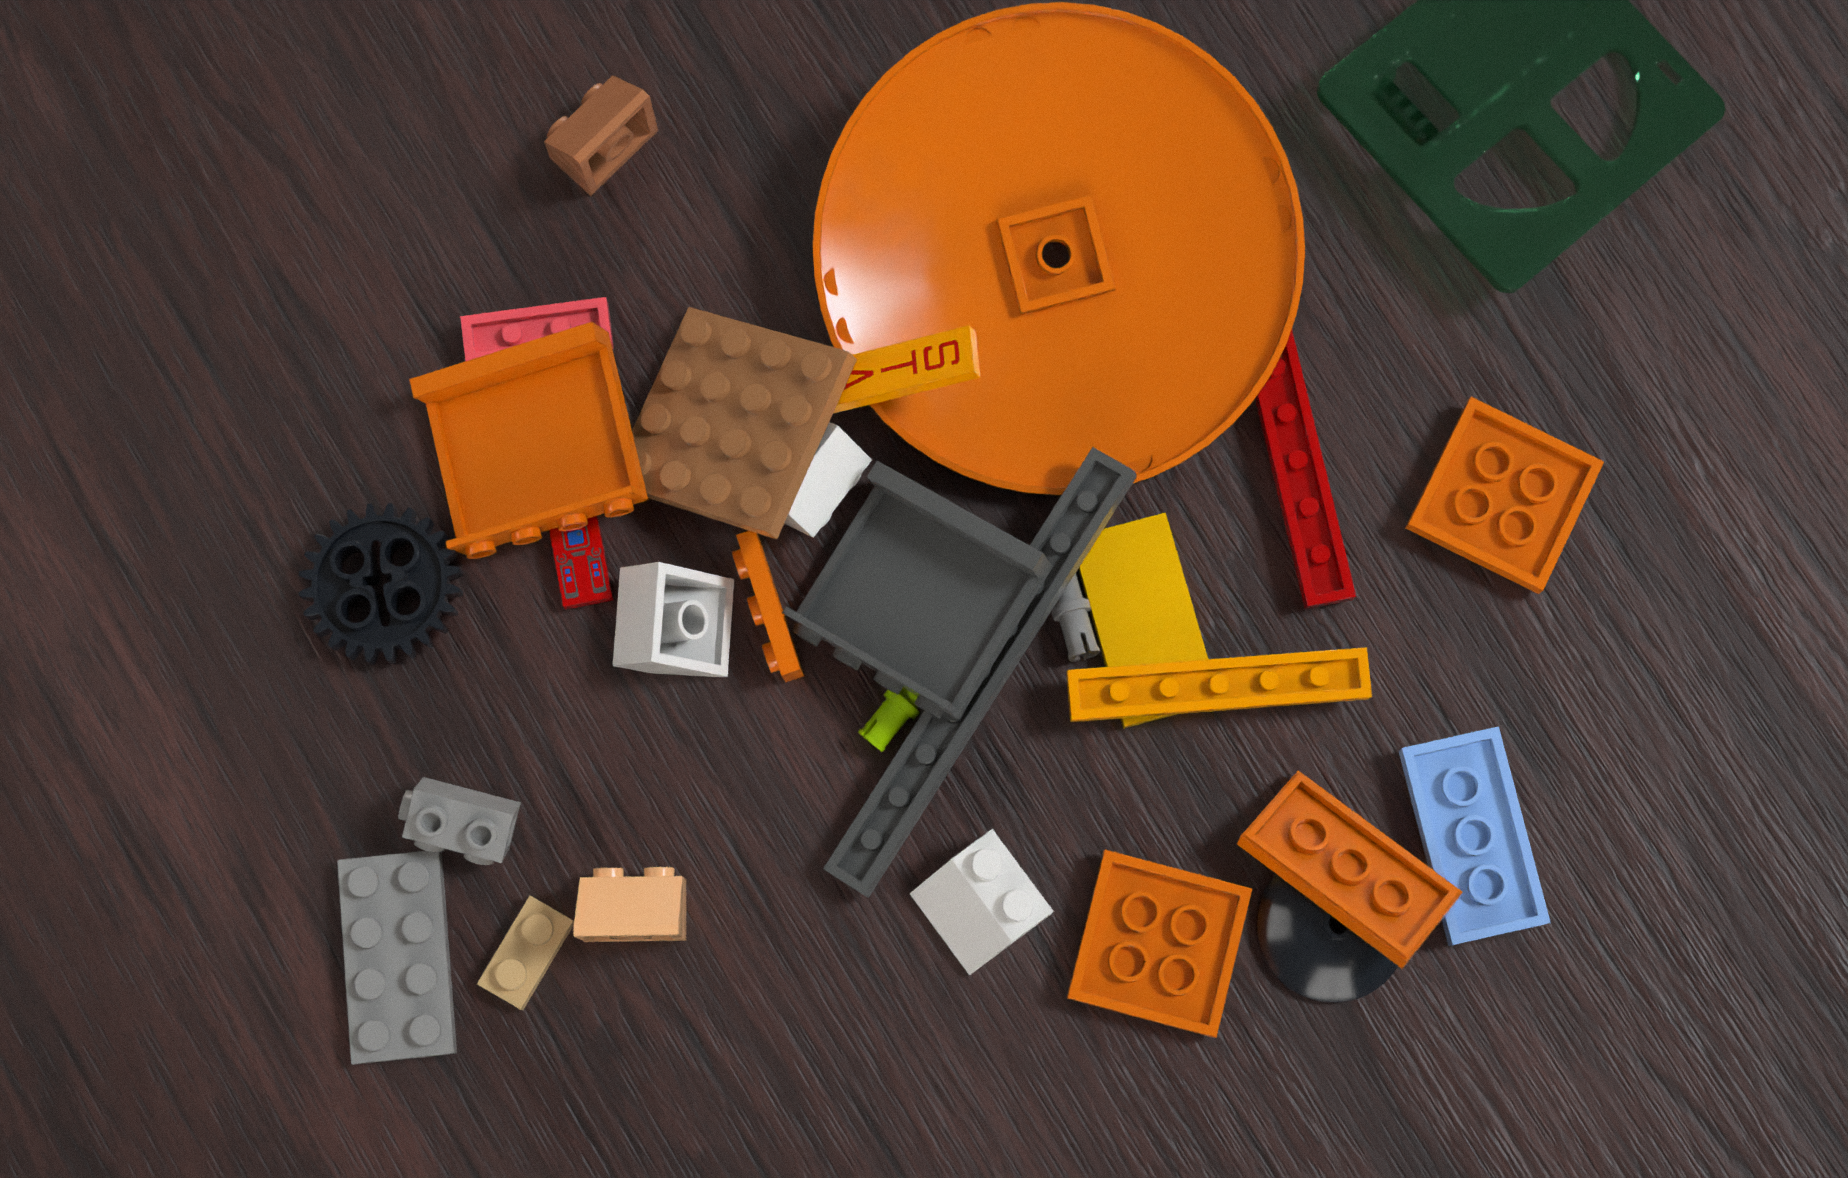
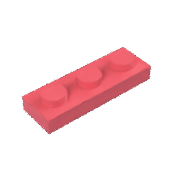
M606 297L460 316L465 361L589 322H594L609 332L612 349H614L609 306Z

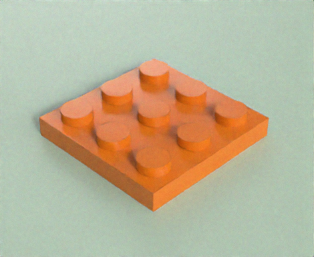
M1470 397L1405 528L1539 594L1544 590L1604 461Z
M1104 850L1067 999L1216 1038L1252 888Z

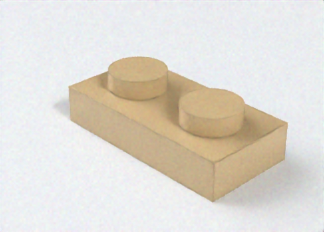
M529 896L477 984L520 1010H524L572 929L574 920L536 898Z

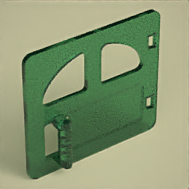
M1418 0L1327 71L1317 86V95L1322 104L1496 290L1503 293H1514L1520 290L1713 128L1725 114V103L1722 97L1629 0ZM1615 52L1623 55L1631 67L1636 84L1637 105L1633 128L1623 151L1617 160L1605 161L1552 108L1551 99L1605 55ZM1664 59L1683 78L1679 84L1675 85L1658 67ZM1409 62L1413 64L1458 112L1460 117L1441 132L1393 82L1396 77V69L1403 63ZM1521 129L1570 178L1575 186V195L1545 206L1526 209H1505L1483 205L1466 198L1456 190L1454 180L1512 131Z

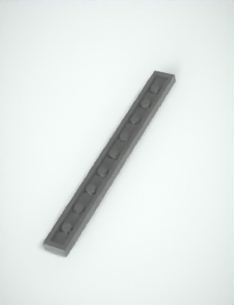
M1092 447L1030 544L1031 547L1042 552L1053 567L962 716L957 720L944 712L941 718L937 719L925 711L922 713L823 868L825 871L862 895L870 897L1137 477L1134 470Z

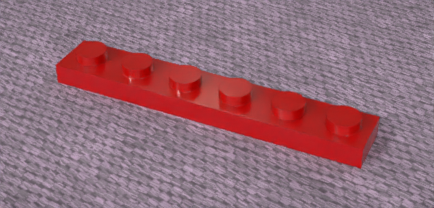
M1291 329L1287 344L1272 374L1256 396L1255 401L1304 608L1307 610L1351 601L1356 597Z

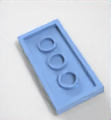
M1499 726L1408 746L1398 750L1428 867L1462 891L1457 902L1442 919L1448 946L1551 923Z

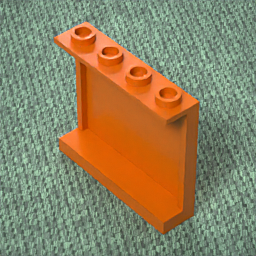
M594 322L585 323L409 379L413 398L425 403L447 496L456 537L446 541L447 549L464 554L468 559L483 558L496 553L495 546L511 541L513 545L530 544L542 539L541 532L558 528L559 531L580 529L588 525V518L601 514L608 518L623 516L634 511V504L648 500L609 332Z

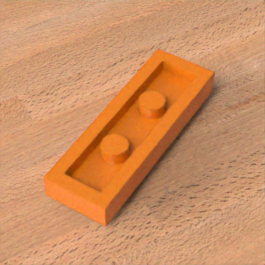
M752 531L737 534L736 537L740 549L732 551V555L740 579L750 577L755 595L748 597L747 602L756 626L765 624L770 642L762 644L771 673L780 670L785 682L803 677L804 673L785 615L782 613V605L760 538L757 533Z

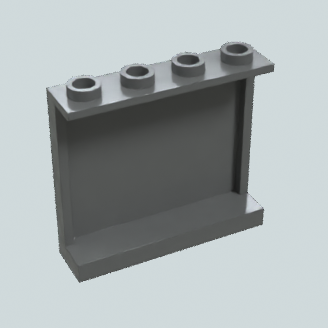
M876 461L867 476L874 485L873 490L797 612L786 606L782 613L795 623L792 632L803 640L817 647L822 639L836 648L832 654L833 657L856 671L861 664L876 671L873 680L898 695L902 688H905L917 695L918 697L914 704L928 714L940 719L945 712L959 720L1053 566L1046 556L1037 549L881 462Z

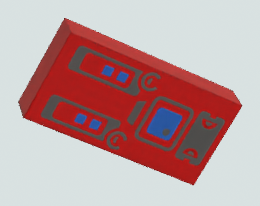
M598 516L588 518V525L580 529L559 531L558 528L549 530L561 598L565 610L614 600Z

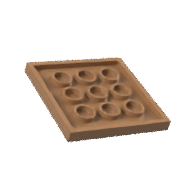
M688 307L632 429L648 498L777 539L857 359L846 350Z

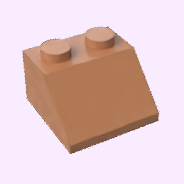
M611 76L603 85L601 83L594 85L584 95L581 106L569 118L567 116L561 117L549 129L544 143L550 159L591 196L658 131L650 96L643 89L615 76Z

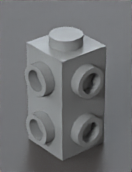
M423 777L413 791H405L398 819L406 821L402 837L414 840V845L420 849L431 852H442L444 849L464 853V858L470 862L491 865L494 861L502 863L510 849L521 802Z

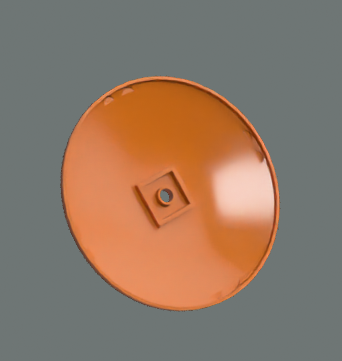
M1066 2L1034 3L988 12L967 19L936 34L911 50L891 67L864 96L847 121L831 153L821 182L814 220V277L820 310L833 347L849 351L852 355L970 325L976 331L980 378L869 406L886 425L909 445L934 462L964 477L993 487L1021 493L1059 496L1063 494L1092 447L1134 470L1137 477L1133 483L1154 477L1184 462L1208 446L1238 419L1254 401L1272 374L1287 344L1296 318L1304 275V223L1297 185L1288 158L1272 125L1240 82L1210 54L1178 33L1156 22L1125 11L1092 4ZM1050 242L1062 243L1069 251L1068 263L1061 268L1048 266L1042 258L1043 247Z

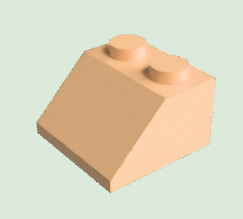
M672 867L644 868V877H624L623 868H594L593 877H580L574 919V937L584 942L686 941V879L683 876H674V868Z

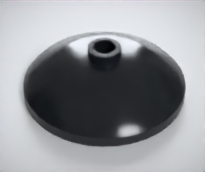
M1275 874L1266 886L1259 901L1256 915V935L1264 961L1282 984L1305 998L1326 1003H1339L1364 997L1378 989L1391 977L1398 965L1346 927L1341 934L1334 933L1329 927L1331 915Z

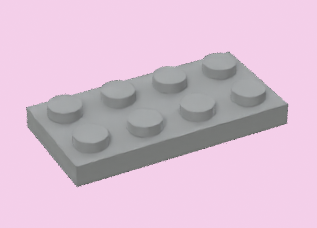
M418 851L337 860L351 1064L457 1054L442 852Z

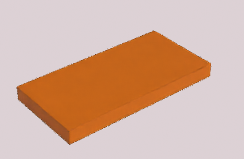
M1299 770L1244 831L1237 845L1402 969L1462 894L1461 890Z

